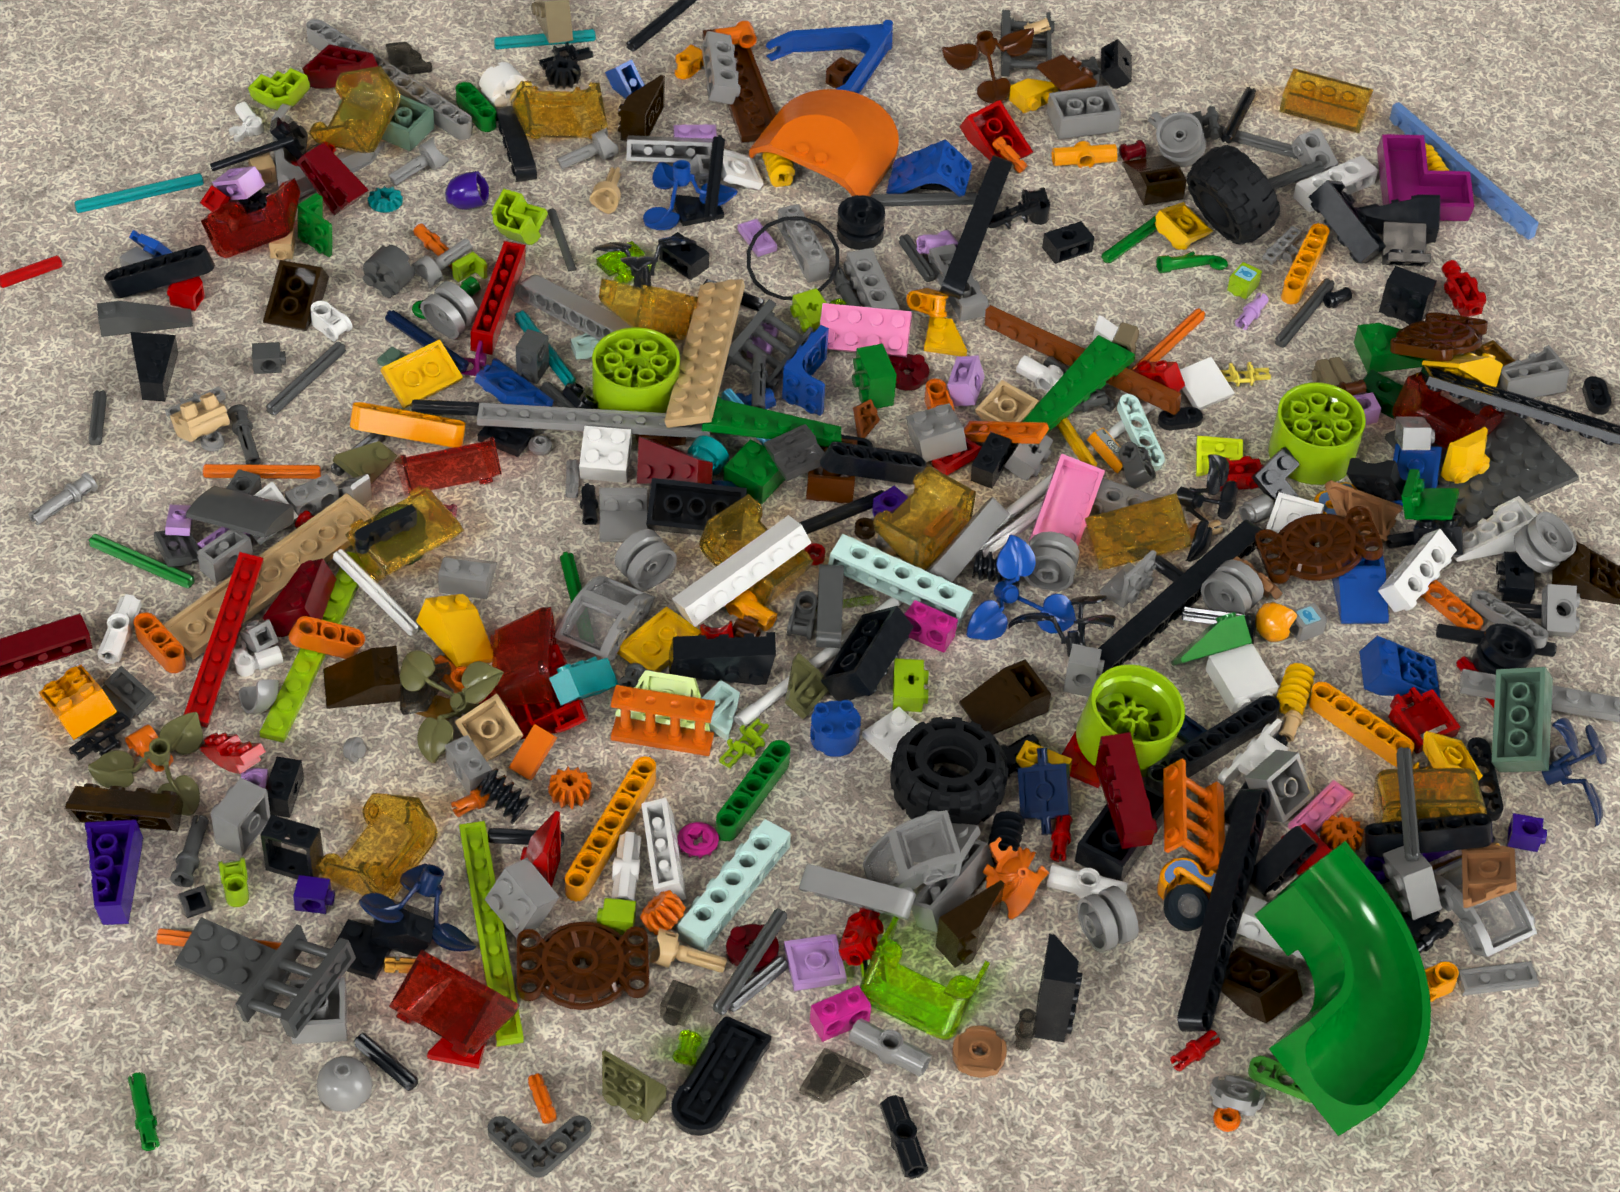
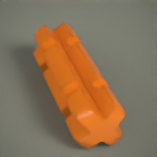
M1002 137L997 138L992 144L997 151H1001L1000 154L1004 159L1013 162V169L1017 173L1023 172L1027 168V164L1019 159L1020 156L1010 145H1006L1007 142Z
M540 1073L530 1075L528 1077V1084L533 1092L532 1095L540 1112L542 1122L549 1124L556 1121L557 1114L552 1106L553 1103L547 1087L544 1085L543 1076Z

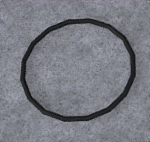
M803 216L782 217L767 223L754 235L747 249V270L753 283L765 294L782 300H792L793 297L781 296L768 291L756 280L751 269V251L757 238L769 227L783 221L802 220L817 225L830 237L835 248V266L829 279L818 288V291L821 292L833 281L839 267V247L833 234L818 221Z

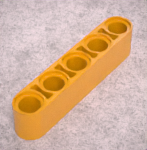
M1316 223L1310 227L1284 280L1281 294L1283 302L1292 305L1297 304L1301 300L1326 248L1330 232L1326 225Z
M364 402L353 403L350 427L355 430L453 448L462 447L466 426L465 422L457 419Z
M1321 681L1313 685L1308 704L1320 716L1395 767H1397L1396 753L1398 748L1408 747L1411 750V755L1413 754V741L1331 684Z

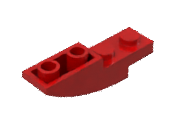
M216 732L207 736L204 739L205 743L199 748L216 765L237 774L243 773L260 762L259 756L266 752L261 743H251L250 741L242 743L237 734H227L226 732L222 734Z

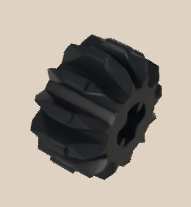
M561 56L559 59L554 57L553 61H548L545 76L549 85H554L555 88L562 86L565 89L567 85L573 88L574 84H578L581 69L577 64V60H571V57L563 58Z

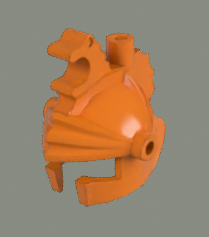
M999 837L995 842L989 844L990 853H992V857H994L997 865L994 868L987 864L982 873L987 875L986 888L1000 880L1003 881L1002 901L1007 906L1008 918L1012 920L1026 910L1033 900L1039 884L1049 872L1042 865L1038 867L1035 873L1028 869L1036 852H1030L1028 848L1023 850L1021 847H1018L1017 851H1013L1012 846H1009L1005 851H1001L998 848V844L1001 841Z

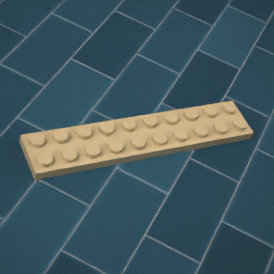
M729 279L724 282H708L700 285L680 360V374L673 386L664 420L667 428L712 422L745 288L743 279Z
M346 493L259 555V557L264 558V562L243 623L275 601L302 563L321 558L326 563L333 559V554L339 549L345 550L356 542V530L379 518ZM231 576L163 624L181 643L184 652L193 660L206 651Z

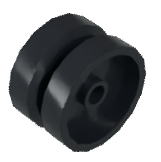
M864 195L848 197L842 201L838 207L836 231L839 241L846 247L855 250L874 248L880 244L884 236L885 208L882 203L875 198Z
M1497 623L1490 625L1483 634L1481 642L1472 655V662L1479 672L1496 675V669L1526 668L1535 655L1536 647L1530 637L1520 629L1508 624Z

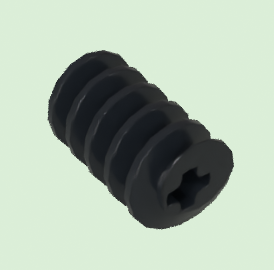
M979 550L975 558L972 579L978 573L979 580H983L987 574L989 582H992L995 576H997L998 583L1003 581L1004 577L998 572L996 565L998 555L993 559L992 552L989 551L987 556L984 557L983 550ZM1021 576L1019 581L1016 582L1017 587L1020 586Z
M495 768L482 780L476 789L482 788L479 794L481 798L489 794L488 804L497 801L495 810L498 811L505 808L503 817L512 814L513 817L510 823L514 824L528 808L530 796L526 795L520 798L522 789L519 788L512 791L514 782L512 781L505 785L504 782L507 776L502 775L497 778L499 769Z
M1001 811L997 813L993 818L987 842L988 846L1000 837L1001 841L998 844V848L1001 851H1005L1009 846H1012L1013 851H1017L1018 847H1020L1024 831V818L1014 811ZM992 857L994 866H996L997 863L996 861H994V857Z

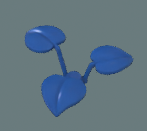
M678 160L673 163V166L665 162L658 163L653 172L652 181L654 186L660 189H670L673 187L670 207L668 210L663 207L648 209L643 215V221L645 226L655 230H667L675 227L680 220V215L672 212L677 187L687 186L690 181L696 192L700 194L699 200L705 204L707 184H703L701 189L698 187L695 175L690 172V163L688 161ZM720 184L718 206L731 200L738 190Z
M1009 535L1007 542L999 552L996 563L997 570L1007 579L997 583L994 588L997 602L986 600L975 609L968 623L967 637L980 640H992L1001 637L1006 631L1008 624L1006 615L1001 613L1005 609L1003 602L1011 604L1016 600L1041 611L1040 613H1049V615L1055 616L1062 632L1074 624V620H1076L1074 608L1066 596L1056 593L1052 594L1044 600L1042 607L1019 596L1018 588L1012 585L1019 581L1020 576L1031 575L1036 564L1035 555L1031 547L1019 537ZM1037 621L1038 626L1043 631L1058 633L1051 621Z

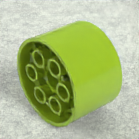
M624 328L603 337L595 346L592 354V391L598 409L666 413L673 386L680 374V354L678 348L664 334L647 328Z
M1315 382L1293 387L1283 395L1278 405L1268 445L1270 459L1281 448L1286 447L1300 464L1287 477L1311 485H1325L1330 480L1337 482L1347 476L1346 473L1350 459L1357 456L1365 428L1366 418L1362 406L1350 393L1331 384Z
M1120 665L1105 671L1095 682L1077 722L1076 738L1081 752L1095 766L1101 736L1131 732L1141 775L1145 777L1151 765L1168 755L1185 718V706L1182 696L1168 678L1148 667Z

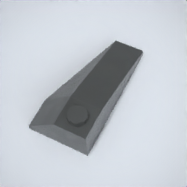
M126 301L97 303L101 337L130 334V332H149L193 326L191 309Z

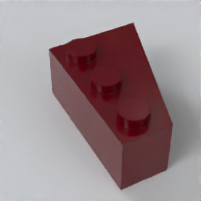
M330 44L302 68L304 74L308 77L310 87L315 89L355 87L362 79L374 83L381 75L373 53Z
M324 143L310 150L296 161L334 215L354 204L369 191Z
M639 437L637 484L651 486L652 478L712 484L713 462L661 444L655 440Z
M323 558L313 561L308 560L302 563L262 617L264 621L270 620L277 637L288 636L300 617L309 616L322 620L337 580Z

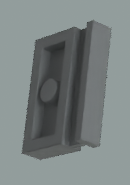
M165 530L154 532V541L168 567L192 564V561L196 560L199 563L197 551L200 549L191 532L190 536L166 535Z
M122 666L101 687L116 711L124 713L130 721L156 699L150 690Z

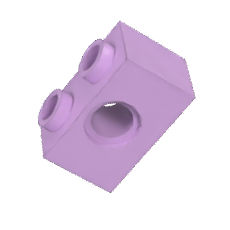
M255 166L229 169L212 182L214 187L229 196L230 200L248 199L265 186L262 175Z
M978 355L956 358L947 384L954 406L976 405L985 377Z

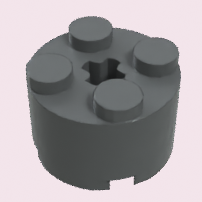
M390 244L387 247L382 245L364 263L363 271L365 275L363 280L368 286H373L380 290L383 296L391 298L398 294L414 278L415 267L414 265L410 266L408 262L410 258L403 250Z

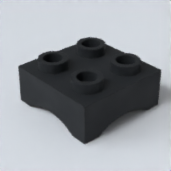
M1359 458L1350 459L1346 474L1357 490L1387 501L1402 500L1406 480L1400 477L1395 460L1367 463Z

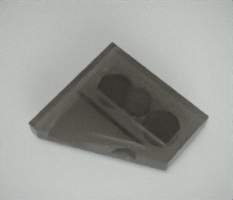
M406 41L385 44L389 64L405 74L432 72V63L430 61L425 62L422 59V55L417 50L412 49V46Z
M448 662L435 664V671L429 679L441 685L440 682L444 675L451 673L452 668ZM426 682L423 688L416 692L406 690L402 685L400 698L401 713L408 715L427 711L433 702V697L440 690Z
M824 1047L801 1085L799 1093L825 1104L833 1099L836 1094L843 1093L851 1088L852 1084L862 1078L866 1079L869 1077L871 1069Z

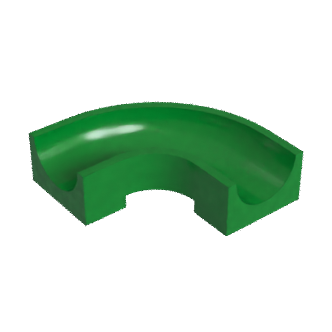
M1346 841L1307 868L1254 914L1287 956H1290L1297 950L1301 953L1310 969L1315 991L1313 1006L1308 1015L1292 1026L1269 1050L1338 1136L1380 1111L1407 1084L1417 1071L1424 1057L1431 1028L1429 987L1422 959L1413 936L1390 896Z

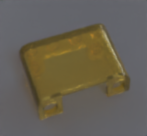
M602 279L599 291L601 303L629 326L652 329L664 334L668 338L684 340L687 337L693 311L697 308L698 301L696 296L660 287L643 285V288L608 279Z

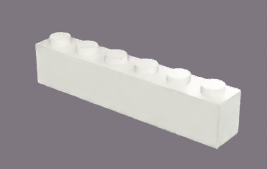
M788 515L673 597L672 600L681 616L695 627L811 544V541L803 526Z

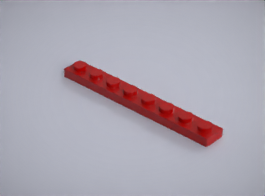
M242 552L238 555L184 714L197 712L202 727L208 728L263 566V557Z

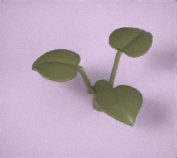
M415 650L405 656L400 670V681L403 687L411 692H416L422 689L426 682L451 696L450 705L455 711L441 714L437 720L428 717L419 727L417 734L418 746L423 756L429 762L436 763L438 758L446 751L445 745L451 743L454 730L452 724L445 719L451 717L460 718L462 714L465 715L479 706V702L483 701L500 681L504 674L502 670L485 662H474L466 668L462 675V684L465 688L461 692L454 693L429 679L434 673L436 666L433 658L428 653Z
M198 713L184 714L168 722L161 729L159 738L151 741L149 752L144 753V757L136 767H134V759L130 754L125 751L115 750L102 755L95 762L89 764L88 770L95 781L106 788H110V786L126 788L134 782L133 773L138 772L144 763L150 759L154 765L164 766L169 782L161 785L157 793L161 794V791L164 790L176 792L184 802L182 815L190 816L194 814L200 802L199 787L187 775H181L173 780L168 761L170 760V753L174 750L178 754L189 755L201 747L203 732Z

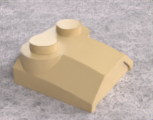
M1001 380L975 409V413L982 421L1022 422L1039 403V400Z
M497 693L455 721L463 736L468 735L486 761L496 758L514 746L524 736L510 714L509 709Z

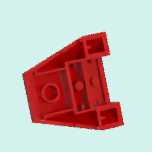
M558 644L533 655L529 659L530 663L521 671L516 670L511 674L512 678L502 687L498 685L483 701L479 702L480 705L497 693L524 736L521 739H526L534 724L554 734L565 732L587 721L589 715L583 699H577L571 703L560 705L549 679L558 674L556 669L568 664Z

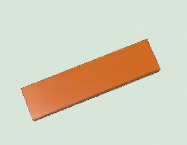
M969 421L964 428L965 437L972 442H985L989 433L992 432L1011 439L1012 443L1040 444L1049 427L1047 423Z

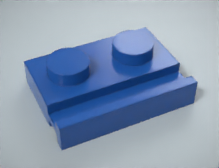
M135 230L129 236L145 252L153 255V258L172 253L161 242L142 233L139 234Z

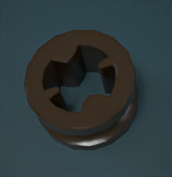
M860 518L855 522L854 533L858 538L867 540L874 537L876 524L872 519Z

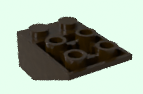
M1161 155L1122 162L1143 206L1184 199L1187 179L1180 166Z
M1576 541L1575 552L1565 561H1561L1552 570V584L1577 586V593L1580 594L1581 599L1620 605V566Z
M1026 659L1004 667L960 700L959 704L971 721L980 724L983 731H990L994 735L1047 713L1051 693Z

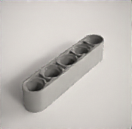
M991 497L927 569V572L940 576L952 583L1010 513L994 497Z
M806 864L798 888L804 892H813L819 897L905 920L909 918L916 897L915 893L899 887L811 864Z

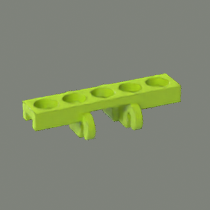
M758 718L746 730L745 726L741 725L739 730L743 736L734 743H732L733 740L731 738L727 740L730 748L722 755L719 762L731 769L744 754L755 757L756 749L765 746V741L760 736L768 729L769 725L767 723L764 725ZM760 725L762 728L756 732L754 728ZM741 741H746V742H748L749 746H748L747 744H745V743H740V742H741ZM733 750L738 752L736 756L732 754ZM727 757H732L733 759L728 764L725 763L724 760Z

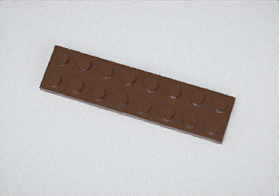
M715 29L703 30V31H702V38H703V40H704V38H705V36H706L707 31H712V32H714ZM738 44L735 45L734 57L737 58L736 71L739 72L738 84L741 86L739 97H735L733 105H727L740 141L744 143L756 141L774 119L776 113L751 47L743 48Z

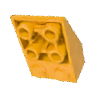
M82 665L68 669L64 676L56 681L47 683L43 690L38 692L73 740L117 712L103 689Z

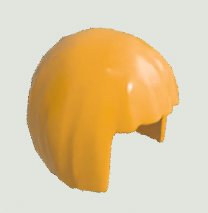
M1275 602L1265 603L1256 614L1255 625L1257 632L1269 642L1283 641L1289 637V628L1297 618V615L1292 609L1283 605L1276 604Z

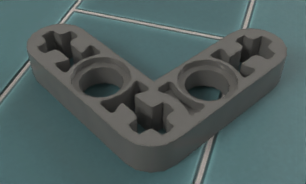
M580 1115L570 1118L540 1145L505 1116L492 1118L487 1126L488 1136L491 1141L528 1174L537 1178L548 1175L584 1144L592 1133L590 1120ZM496 1126L499 1128L505 1126V1133L509 1136L508 1140H506V1135L503 1132L498 1131L495 1133ZM574 1126L579 1128L584 1126V1132L577 1131L574 1133ZM522 1142L527 1145V1149L523 1152H515L512 1146L515 1143ZM556 1142H562L567 1148L562 1152H555L551 1146ZM544 1159V1167L539 1165L534 1167L535 1160L541 1162Z

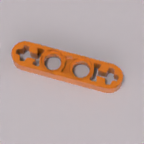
M1437 580L1428 585V591L1421 595L1424 600L1457 627L1481 631L1483 619L1478 613ZM1436 592L1439 593L1442 597L1435 598L1430 593ZM1448 607H1456L1460 612H1451Z

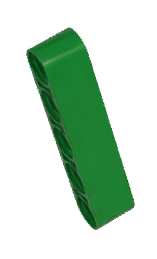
M775 740L768 745L717 813L716 831L720 840L732 841L740 834L785 773L790 764V746L787 742Z

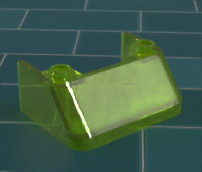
M894 916L875 949L861 981L860 988L872 1007L942 1040L951 1039L956 1035L981 989L990 962L985 960L975 980L964 975H957L951 978L947 987L899 964L903 951L901 946L893 941L899 920L898 917Z

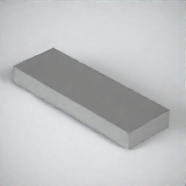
M1531 961L1458 970L1457 982L1462 996L1532 988L1539 985Z

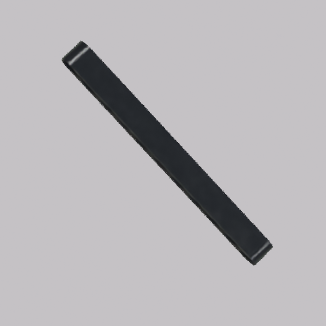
M995 155L992 156L942 283L941 293L961 299L1013 162Z
M1244 520L1098 648L1102 649L1100 660H1105L1102 674L1113 667L1124 665V662L1135 657L1140 652L1138 650L1141 647H1146L1155 639L1154 636L1157 633L1161 634L1170 626L1168 623L1172 620L1175 621L1181 616L1183 607H1191L1196 603L1201 595L1202 584L1225 561L1232 560L1237 556L1241 559L1244 556H1249L1256 549V533L1262 529L1249 520Z
M1266 788L1241 789L1238 793L1178 1012V1026L1182 1032H1207L1212 1027L1270 809L1271 797Z

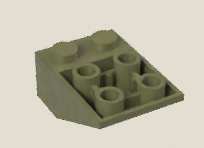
M604 1050L602 1052V1096L605 1101L611 1106L615 1107L618 1105L625 1109L632 1119H641L648 1123L666 1101L667 1087L619 1057Z

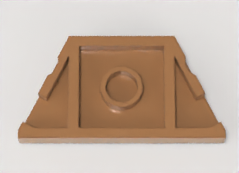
M1332 480L1325 484L1336 515L1345 518L1352 507L1363 506L1367 508L1382 543L1387 541L1390 529L1396 523L1395 518L1402 511L1401 505ZM1361 515L1353 517V519L1355 520H1361L1364 518V516ZM1362 531V532H1360L1359 534H1361V535H1369L1371 532H1370V531Z
M1492 843L1483 848L1462 849L1464 908L1472 907L1517 890L1515 848L1498 846Z

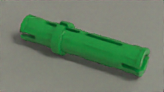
M141 1072L133 1073L132 1076L128 1077V1083L136 1114L135 1128L139 1130L142 1149L152 1151L160 1145L156 1132L157 1118L152 1113L145 1074Z

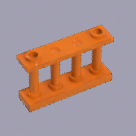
M621 685L615 686L611 707L621 709V717L616 716L611 733L612 741L710 756L714 732L705 731V723H711L715 701ZM631 711L645 713V721L631 719ZM655 715L670 717V725L655 723ZM680 719L695 721V729L680 727Z
M1182 758L1163 769L1164 851L1169 853L1182 846L1199 857V865L1203 873L1208 875L1210 870L1217 872L1225 843L1224 786L1216 781L1203 788L1186 776V760ZM1186 789L1198 796V804L1186 797ZM1187 809L1198 816V824L1187 818ZM1187 830L1199 837V845L1187 838Z

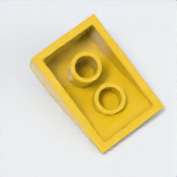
M1471 352L1464 353L1463 355H1453V359L1450 361L1431 359L1422 361V365L1497 387L1503 366L1491 354L1482 353V356H1477Z
M457 594L425 599L416 622L456 667L469 666L478 661L491 663L496 660L478 610L467 596Z

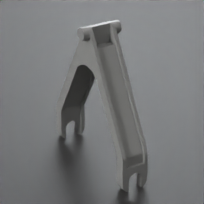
M282 104L271 118V121L279 117L283 122L291 123L293 119H291V116L286 115V113L292 106ZM375 128L364 143L336 156L352 173L370 165L385 144L384 141L379 140L384 131ZM272 135L273 142L277 141V139ZM283 148L274 151L279 195L287 197L291 203L316 191L300 166H295L286 161Z

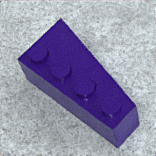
M136 820L84 822L90 857L89 866L92 874L94 907L102 925L129 924L144 840Z

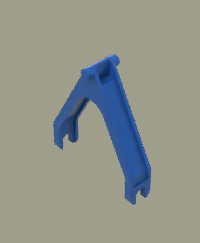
M884 20L883 24L788 31L766 44L769 50L777 46V49L767 54L766 57L770 61H774L793 52L847 49L861 51L865 54L846 84L836 88L859 94L887 52L892 49L893 22L891 20Z

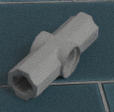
M862 1018L856 1021L849 1034V1040L877 1054L883 1063L896 1064L919 1077L924 1074L931 1061V1054L904 1041L898 1031H885Z

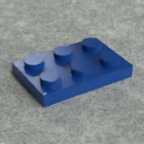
M1395 444L1393 460L1397 463L1400 477L1403 480H1407L1410 469H1419L1420 478L1424 479V488H1437L1442 447L1430 446V450H1402L1398 444ZM1402 500L1390 501L1403 507Z

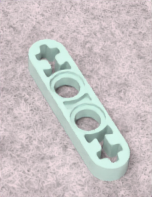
M1124 394L1117 404V411L1131 442L1135 443L1138 447L1148 450L1149 456L1152 459V466L1155 471H1158L1164 464V454L1139 400L1132 394ZM1131 421H1139L1142 427H1135ZM1139 439L1148 440L1150 445L1145 446L1141 444Z

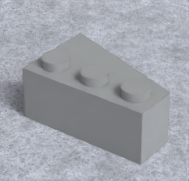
M1547 345L1538 354L1533 352L1523 361L1518 359L1502 367L1497 387L1530 398L1566 392L1570 369L1550 345Z

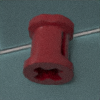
M1137 140L1136 143L1129 145L1121 144L1119 154L1123 161H1129L1138 157L1142 159L1146 157V147L1142 140Z

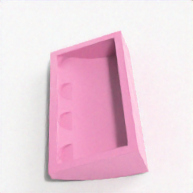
M1061 453L1029 541L1034 535L1039 533L1056 532L1071 538L1079 546L1105 470Z

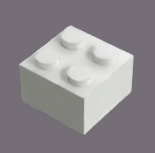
M584 426L579 464L580 479L627 483L632 445L631 429Z

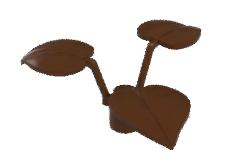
M1034 28L1007 34L999 40V43L997 38L993 37L991 31H981L977 35L976 45L965 43L952 47H942L943 56L951 67L963 70L971 67L973 60L978 59L979 51L986 55L992 81L982 82L977 88V95L987 103H994L998 100L1003 101L1010 94L1011 83L1007 78L996 80L991 55L994 53L996 46L1001 52L1006 51L1010 56H1020L1027 53L1033 44Z

